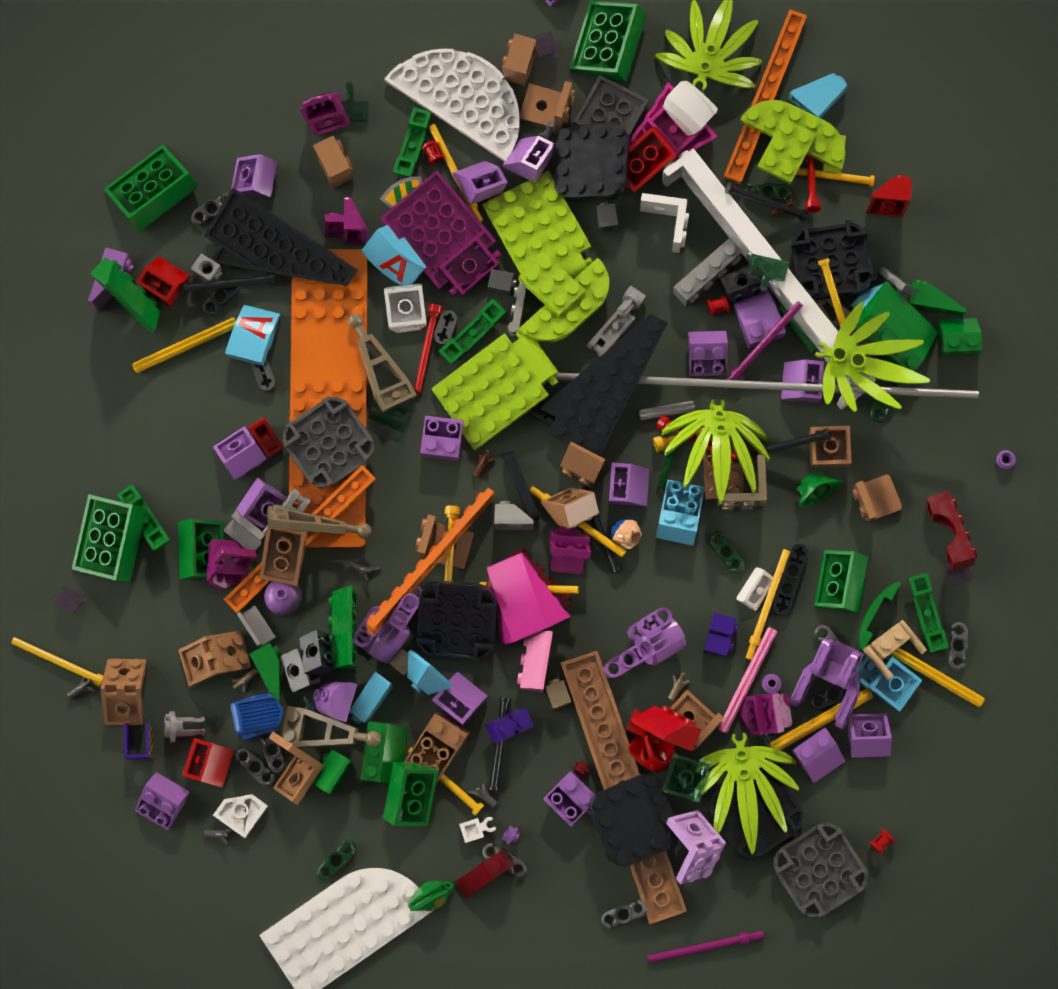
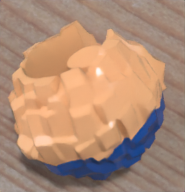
M621 519L615 523L611 530L612 540L625 549H632L639 543V539L642 536L637 522L631 519Z

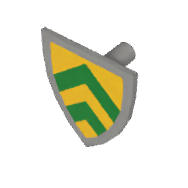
M421 176L399 180L384 192L380 200L390 208L394 207L422 183Z

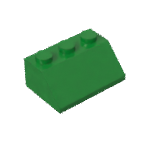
M188 519L178 522L180 579L207 580L209 542L212 539L223 540L222 521Z
M824 550L814 606L845 613H859L868 556L855 551Z
M368 721L366 734L371 731L378 732L381 735V742L375 747H371L365 742L360 780L389 784L393 762H404L408 727Z
M393 762L383 819L393 826H428L439 770L411 762Z

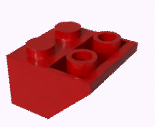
M159 256L144 268L135 283L139 284L146 293L171 307L182 291L183 283H187L191 275Z
M194 738L182 776L223 788L234 750Z

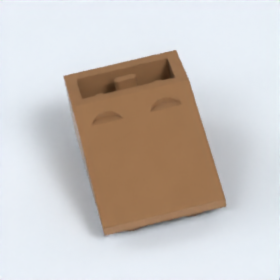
M437 711L404 762L438 769L437 784L471 731L442 712Z

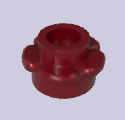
M582 760L580 762L575 761L576 764L572 769L579 776L585 778L587 774L590 775V766Z

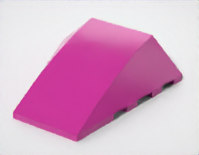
M667 82L664 87L665 89L658 96L650 112L647 113L631 140L633 144L652 126L658 128L677 153V156L671 160L674 162L686 150L688 152L692 149L695 150L718 136L707 123L694 135L687 136L663 109L666 97L674 89Z
M523 553L487 567L490 587L494 590L497 597L496 621L501 646L537 633L570 617L568 612L562 608L558 599L549 591L545 582L539 578L536 570Z

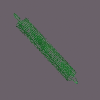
M670 452V465L672 466L671 462L674 458L672 457V452ZM668 454L667 457H666V459H667V474L669 475L668 471H670L671 467L669 466V454ZM665 460V464H664L663 468H664V483L666 484L665 481L667 480L668 476L666 475V460ZM662 470V474L660 475V478H661V488L664 489L665 485H664V483H663V470ZM660 479L659 483L657 484L658 488H660Z

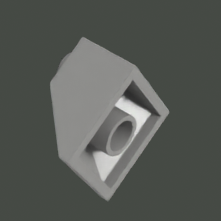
M500 501L499 504H495V530H534L533 519L515 504H511L510 501Z

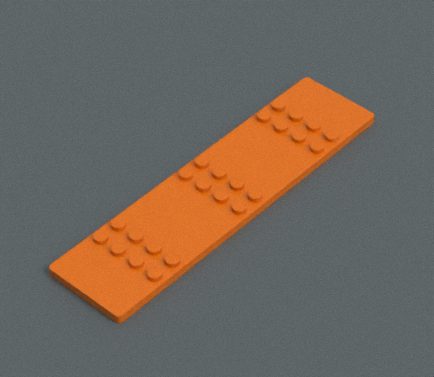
M328 249L358 269V272L349 286L292 277L290 421H294L323 401V398L328 396L344 399L367 430V373L357 344L360 337L356 329L349 326L348 318L354 313L361 315L363 318L362 326L367 334L368 259L361 251L362 249ZM289 454V494L293 489H296L300 492L301 496H306L310 499V503L303 511L304 513L312 514L351 476L349 475L330 488L319 489L306 479ZM366 489L335 520L344 521L346 524L354 526L366 523ZM295 501L292 506L297 508L299 503ZM321 532L306 548H364L366 539H362L357 534L345 532V534Z

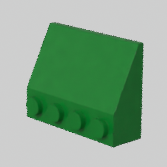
M589 1L569 69L595 77L602 75L611 81L627 82L647 16L646 12L638 4Z
M161 145L104 188V190L129 222L140 232L198 188V186L182 164L164 145Z
M885 281L863 308L855 330L857 331L861 326L878 315L889 312L890 314L885 322L865 340L868 343L903 339L923 340V345L896 354L882 355L888 362L915 372L924 361L938 331Z
M88 494L72 569L115 581L130 583L147 507Z
M347 586L332 591V597H329V608H332V616H329V627H332L330 639L334 665L333 671H357V645L354 642V635L357 631V593L353 586Z

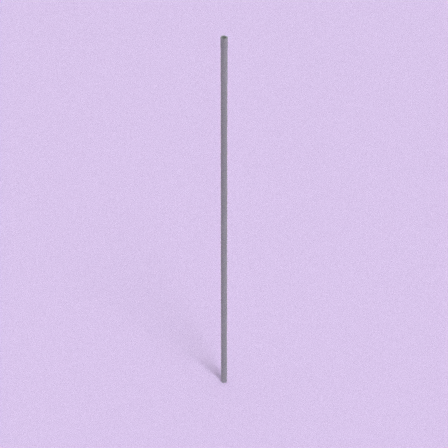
M559 373L555 378L557 380L572 381L579 373ZM641 376L638 384L823 392V384L647 376ZM835 385L834 392L840 393L838 385ZM850 385L853 393L867 394L858 386ZM881 387L889 395L979 398V391Z

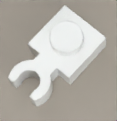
M487 817L483 823H480L479 819L476 818L459 824L465 843L483 838V831H495L496 827H487V822L493 820V818Z

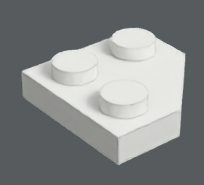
M252 794L223 800L213 816L246 838L268 805Z

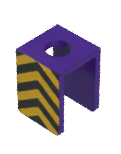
M146 723V754L131 755V725L124 724L125 759H153V724Z

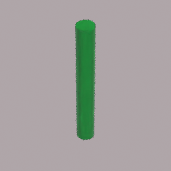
M782 304L777 307L779 314L783 317L787 313L786 309ZM792 318L787 324L810 353L814 352L817 348Z

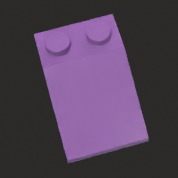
M105 247L102 260L105 257L110 261L116 260L122 266L120 270L132 276L135 266L129 255ZM95 280L88 301L94 310L99 311L112 296Z
M764 285L765 292L733 304L748 349L755 348L781 320V316L766 285ZM785 328L771 342L784 338L786 335Z

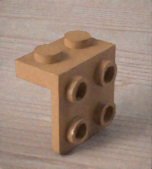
M884 475L867 482L860 481L853 486V496L855 500L859 501L861 516L866 519L867 523L902 509L901 502L889 475Z

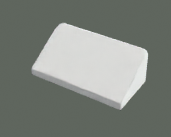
M756 567L736 599L756 612L769 591L773 577L765 570Z

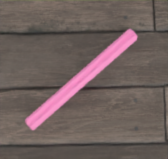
M767 628L723 716L724 719L718 727L719 731L728 733L776 637L777 631L775 629Z

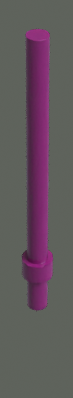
M797 301L744 361L730 372L731 375L726 380H739L743 376V372L803 307L801 302Z
M763 930L748 934L743 932L739 933V936L647 955L648 963L740 943L745 945L749 944V941L763 939L764 933Z

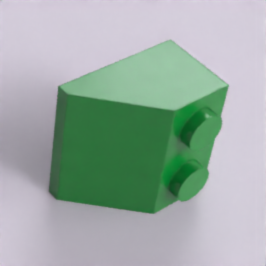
M977 318L938 320L941 357L980 355L983 351L982 336Z
M331 750L330 753L327 751L321 761L324 766L312 784L333 796L353 762L336 751Z

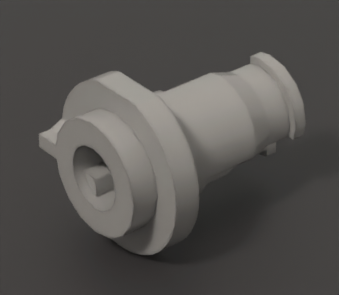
M169 711V714L164 716V737L169 738L170 743H175L176 737L204 736L205 729L183 730V724H201L205 722L204 717H176L175 711Z

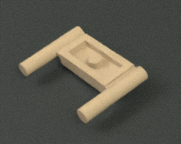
M902 620L873 641L863 651L883 676L889 680L894 675L882 662L884 658L908 640L913 643L921 654L925 653L928 649Z

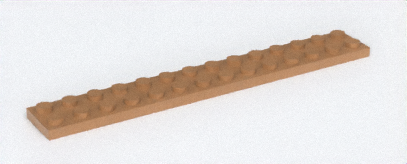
M598 651L561 662V667L603 790L640 775L636 761L628 751L629 741L607 677L604 675ZM666 850L630 866L640 898L647 905L646 916L649 924L687 912Z

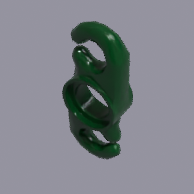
M769 182L762 185L754 184L755 194L771 200H781L782 197L779 195V191L782 189L787 192L783 197L784 200H788L791 196V189L785 184ZM749 183L748 185H746L744 190L749 191V189L752 187V184ZM769 187L773 190V194L765 196L762 190Z
M886 381L887 385L894 384L895 387H900L899 383ZM890 395L894 399L897 397V395ZM875 400L870 410V418L878 423L884 421L883 417L877 418L874 413L880 410L882 415L886 416L887 411L891 407L888 405L884 406L878 400Z
M720 531L713 532L709 537V543L719 558L726 563L728 568H731L734 561L739 562V568H732V573L737 574L743 571L744 561L735 547L727 542L726 537H722V541L719 544L715 543L714 538L722 536L723 533ZM724 547H729L732 550V555L728 558L721 554V550Z
M343 841L344 845L351 846L349 853L344 852L343 845H339L338 849L332 852L318 867L317 876L321 881L326 882L330 880V877L322 875L323 869H329L330 876H334L353 857L356 851V845L353 841ZM334 855L341 856L342 863L340 866L335 867L332 865L331 858Z

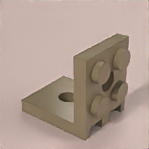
M757 455L754 462L755 493L725 494L722 504L717 500L718 508H722L723 511H732L737 507H741V510H753V507H764L767 501L765 455Z

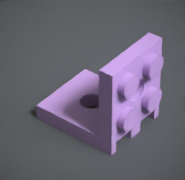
M699 810L668 818L666 824L689 850L676 880L683 884L709 877L720 858L721 851L726 842Z

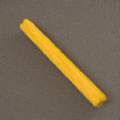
M228 319L138 360L132 366L136 373L144 371L233 330L236 319Z
M897 648L890 654V656L975 706L981 707L984 703V697L906 651Z
M866 688L860 692L854 708L873 698L872 692ZM841 703L770 742V747L781 750L835 720Z

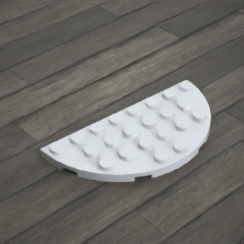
M454 49L429 50L412 56L411 59L402 64L400 63L384 79L386 83L505 162L515 148L520 126L519 107L516 96L504 75L490 62L470 52L454 51Z

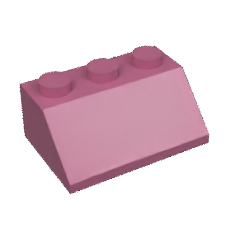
M539 631L524 638L523 646H527L526 654L521 656L520 665L524 667L523 673L518 674L517 684L520 685V690L544 692L553 637L552 631Z

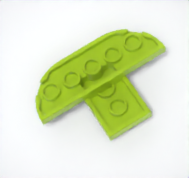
M780 100L763 101L749 108L740 119L741 123L772 137L757 168L789 184L792 183L806 155L839 171L843 167L845 146L839 132L825 120L790 103Z
M544 253L518 277V280L545 304L518 329V333L522 336L526 335L536 342H556L574 332L602 306L607 297L609 276L601 260L597 258L573 279Z

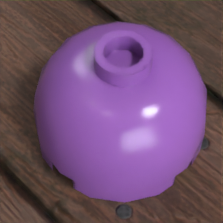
M271 581L266 587L264 600L271 612L279 616H286L295 613L301 607L303 595L299 584L294 586Z

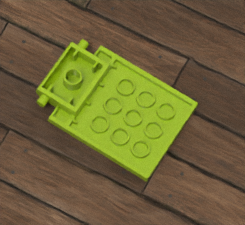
M549 170L542 173L536 183L528 180L482 204L520 275L544 253L573 279L592 263L590 257L584 260L580 254L590 249L591 245L564 197L556 191L554 179Z
M517 332L515 335L518 337V340L512 344L504 333L432 388V391L451 418L463 420L462 434L474 450L479 449L547 398L549 394L544 389V384L549 381L552 386H555L558 383L555 376L559 372L538 342L526 335L522 336Z

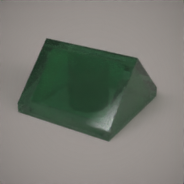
M673 753L662 792L700 802L711 764Z

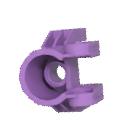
M418 585L416 588L419 589L421 595L423 587ZM406 594L389 619L374 636L367 632L366 622L372 614L376 615L380 606L372 607L354 635L355 644L379 661L389 664L410 635L407 623L419 606L420 596ZM357 635L361 638L360 640H362L363 642H360L358 640Z
M659 608L630 626L627 635L630 640L634 641L635 646L607 662L603 667V672L609 679H614L643 661L654 666L686 647L685 636L678 623L672 618L671 612L667 608ZM659 612H663L666 615V622L659 618ZM653 620L654 624L649 626L648 623ZM635 629L639 632V635H634ZM625 655L632 657L633 663L631 665H627L624 662ZM610 664L617 667V674L609 672L608 667Z
M825 638L813 662L803 669L789 704L797 708L805 700L815 675L847 690L835 716V726L843 729L860 695L859 672L856 671L864 653L836 640Z

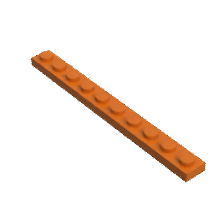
M789 10L752 106L763 101L775 99L807 15ZM744 124L723 178L739 184L742 183L761 132Z
M361 465L312 514L335 519L376 478ZM309 531L306 547L321 532ZM261 563L223 599L236 613H239L270 582L269 580L259 579Z
M487 488L484 493L480 492L475 499L476 502L465 509L463 517L461 519L457 518L452 524V529L449 532L446 531L441 536L439 544L437 546L433 545L428 552V556L417 563L416 570L413 573H408L404 578V583L393 590L392 597L388 601L384 600L376 615L372 614L366 622L367 632L370 635H375L389 619L406 594L413 592L493 501L494 491Z

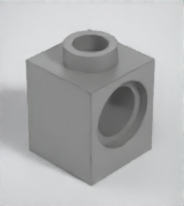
M202 253L191 267L193 274L206 282L218 281L222 276L221 266ZM212 267L213 270L211 273H204L205 268Z

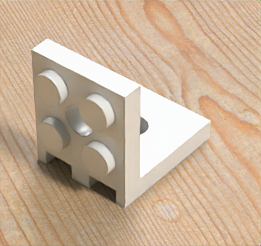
M642 193L640 211L677 216L672 252L679 253L680 247L684 248L687 231H683V229L687 230L689 213H685L687 199Z

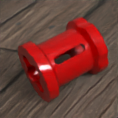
M436 140L429 141L422 146V150L426 152L429 158L428 163L431 165L437 164L444 159V155L440 153L437 147L438 143Z
M725 295L717 300H707L711 317L719 312L730 311Z
M882 829L881 834L874 841L871 840L869 844L878 854L882 855L883 850L891 843L893 844L895 840L886 830Z

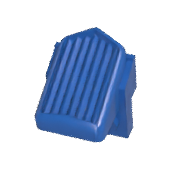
M271 692L254 695L231 703L230 707L235 732L237 735H242V740H249L279 731L278 726L281 724L284 708L272 696Z

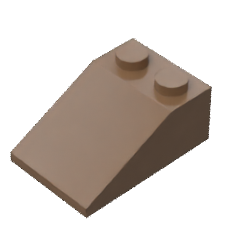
M267 524L259 579L297 586L309 531L277 528Z

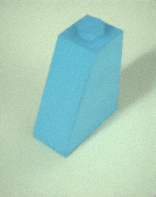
M832 73L792 90L788 100L798 108L821 118L846 91L847 84L844 78Z
M375 672L349 712L352 716L350 718L359 725L361 722L367 724L393 689V685Z

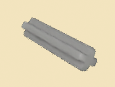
M693 401L641 409L639 410L640 420L659 418L663 415L671 416L695 411V404Z

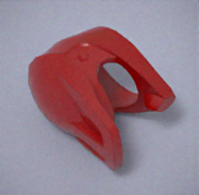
M647 734L644 738L636 736L628 747L629 753L638 763L656 773H661L667 769L675 757L674 745L663 741L653 734Z

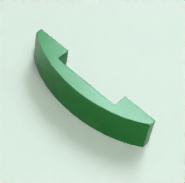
M413 107L408 130L400 154L397 156L393 174L407 178L412 177L431 118L430 111Z
M494 299L481 309L480 313L454 339L451 338L439 350L451 365L470 351L506 314V311Z
M133 484L117 494L121 502L147 507L142 533L154 552L170 542L166 532Z
M928 573L908 578L914 607L929 652L949 648L933 599V590Z
M896 582L886 588L866 611L859 629L858 651L863 652V649L866 648L873 633L867 631V628L881 602L885 600L889 603L901 583Z

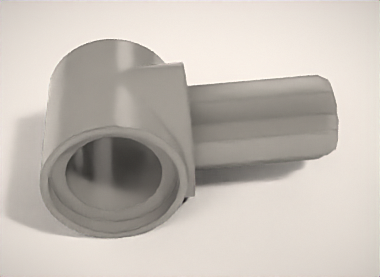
M630 286L622 297L623 303L617 309L619 316H626L631 310H638L647 296L633 286Z

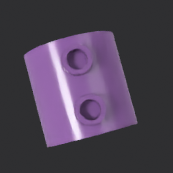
M329 681L319 689H316L313 698L318 712L336 721L346 722L357 684Z

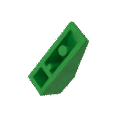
M923 280L912 281L911 286L916 289V292L913 296L908 295L907 302L916 310L958 317L965 315L966 308L933 285L927 284Z
M268 643L249 655L269 692L282 705L281 661L279 659L281 653L277 646L273 647L271 643Z

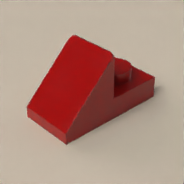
M265 417L248 427L268 458L284 448Z

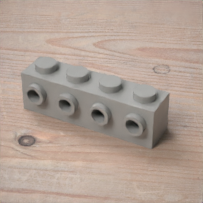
M729 238L678 282L673 288V293L685 306L690 302H695L703 290L707 291L711 288L717 278L720 279V277L728 272V268L736 266L742 260L743 251Z

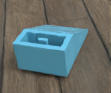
M667 479L656 538L694 545L704 487L688 484L686 488H683V482Z

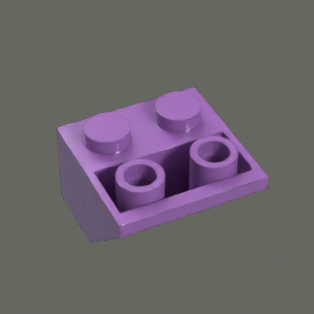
M540 136L520 139L502 167L536 183L553 158L555 143Z
M487 161L453 172L454 178L470 205L502 194L507 184V180L500 168Z
M726 331L688 332L689 376L727 375L728 340Z
M799 360L784 362L782 382L823 384L824 361ZM782 390L781 400L819 404L822 398V392Z
M425 416L420 450L421 457L459 462L463 420Z
M612 463L609 505L647 507L649 469L633 464Z
M457 672L449 680L453 684L452 687L439 691L432 701L464 726L488 696Z
M570 771L543 800L568 825L572 826L587 812L589 803L595 794Z
M156 772L144 786L135 811L164 829L169 830L184 806L189 791Z

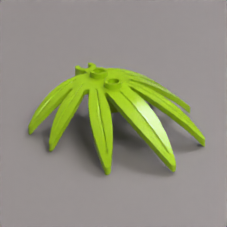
M693 0L690 9V31L695 52H692L683 38L672 31L666 30L664 34L667 40L681 56L673 53H657L655 58L673 68L697 74L698 78L694 79L692 85L696 87V84H702V92L706 90V79L708 78L734 87L755 89L756 85L751 80L740 74L730 72L757 67L762 64L761 59L740 57L724 62V60L745 43L757 27L758 20H753L738 29L721 49L720 47L730 24L733 0H724L716 11L708 30L706 43H703L704 29L701 11L697 2Z
M861 301L840 327L833 349L829 348L824 342H819L818 344L819 347L824 349V352H816L815 356L818 358H829L824 371L822 385L825 403L829 405L833 398L836 378L839 391L845 403L853 412L857 411L855 397L846 378V375H848L859 388L874 399L890 407L901 409L902 406L873 381L861 375L860 372L877 379L904 384L929 383L930 379L905 367L866 357L865 355L878 356L901 353L923 345L924 341L911 339L887 340L857 346V343L872 335L890 314L885 312L878 315L850 336L862 313L864 302Z
M712 399L710 410H697L680 416L662 430L661 435L685 427L666 448L664 454L666 456L701 428H704L692 448L685 472L683 488L688 486L697 471L710 439V442H712L715 486L719 503L722 504L731 466L729 438L732 441L751 490L755 493L756 480L752 460L739 433L761 455H765L767 462L770 459L760 440L753 433L767 443L769 437L750 418L740 413L723 411L725 407L724 400H721L720 405H716L714 399Z
M743 733L741 741H737L735 734H732V743L736 748L719 750L703 757L687 770L686 775L697 774L717 765L703 778L691 798V801L694 802L706 793L725 771L728 772L722 784L715 809L713 828L718 834L722 830L730 808L734 782H737V800L741 824L750 853L753 855L755 853L758 830V807L753 780L756 781L761 796L772 816L786 834L787 825L780 802L769 781L759 768H762L784 785L799 791L795 781L783 769L770 762L796 765L797 761L785 752L765 746L745 747L746 734Z

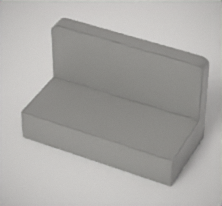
M235 511L231 516L233 518L232 521L224 529V532L239 542L245 549L257 551L265 541L266 535L238 511Z
M255 605L244 613L239 612L237 614L259 648L276 639V636Z

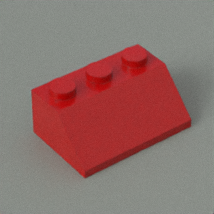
M654 126L629 148L628 180L630 181L629 187L634 193L677 156L670 142Z
M904 175L892 177L872 194L865 214L903 217L911 201L912 179Z
M664 705L662 708L653 706L631 720L632 723L663 741L693 751L702 729L695 726V721L685 718L684 715Z

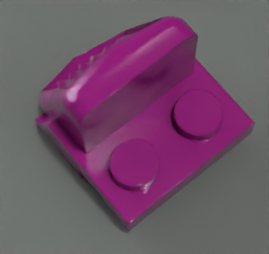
M337 91L312 97L302 103L303 107H300L306 123L310 125L314 136L346 127L350 124L341 103L340 93Z
M344 197V215L338 213L325 214V237H344V244L362 245V243L369 241L371 238L370 233L354 201L350 197Z
M560 526L550 529L551 571L581 574L583 572L584 560L590 559L589 534L577 527L568 529Z
M212 539L209 542L207 581L220 591L240 584L250 574L248 567L257 557L256 551L241 548L237 541Z
M770 693L745 697L739 718L746 729L750 731V735L784 732L785 727L792 726L791 709L787 694Z

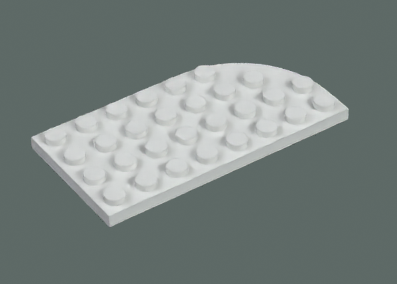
M367 868L344 876L259 936L294 989H322L433 911H410L407 905L419 887L407 877L388 869Z

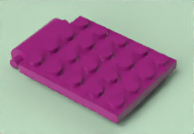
M438 170L379 218L385 226L388 225L398 239L405 238L425 264L426 268L423 272L438 290L448 282L453 286L449 290L453 297L457 293L464 296L490 274L491 269H496L500 265L497 259L502 256L501 253L496 250L491 254L488 248L496 243V240Z

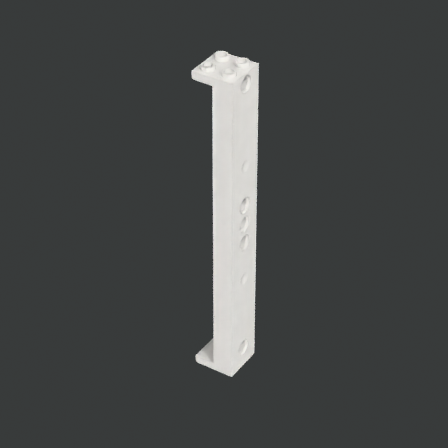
M694 149L689 152L686 150L679 156L676 162H669L664 167L662 183L667 187L682 177L727 236L743 251L742 255L749 264L756 265L764 283L788 312L797 301L803 304V307L795 314L793 319L815 345L819 353L824 352V349L818 346L819 342H824L829 348L833 349L838 334L836 328L731 195L725 193L723 185ZM823 357V358L827 361V363H828L829 358H828V357ZM860 372L861 375L875 382L876 379ZM846 375V378H847L849 384H850V385L857 386V385L851 380V378H850L848 375ZM853 393L855 400L862 395L860 393ZM842 396L837 402V406L841 410L847 406Z

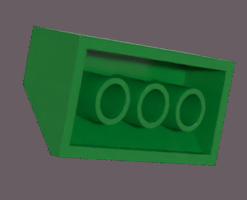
M105 257L90 274L140 325L153 333L160 314V310L156 307L157 302L150 296L146 297L144 295L146 291L139 284L136 286L133 284V277L127 272L123 273L120 270L122 266L116 260L110 261Z

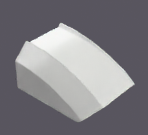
M681 81L666 97L663 109L687 136L694 135L700 131L713 115L717 113L718 109L701 91L688 81Z
M422 284L384 288L390 330L396 333L420 331L427 325Z

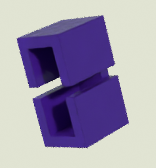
M713 613L708 632L727 636V638L708 633L703 652L726 658L727 653L731 654L734 645L731 642L732 635L736 636L739 624H735L736 618Z
M527 708L517 709L485 724L492 742H501L514 736L516 733H521L534 727Z

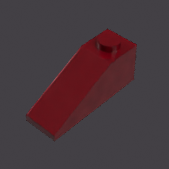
M503 849L456 880L455 883L464 897L467 898L514 865Z

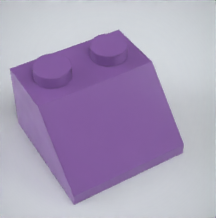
M261 154L237 158L231 189L236 188L251 198L271 197L277 161Z
M245 426L213 446L234 480L244 476L246 472L259 466L266 460L263 452Z
M257 478L236 510L244 518L265 529L268 524V506H282L288 497Z
M887 713L851 714L848 719L851 758L891 756L892 737Z
M826 728L791 751L813 784L845 762L839 747Z

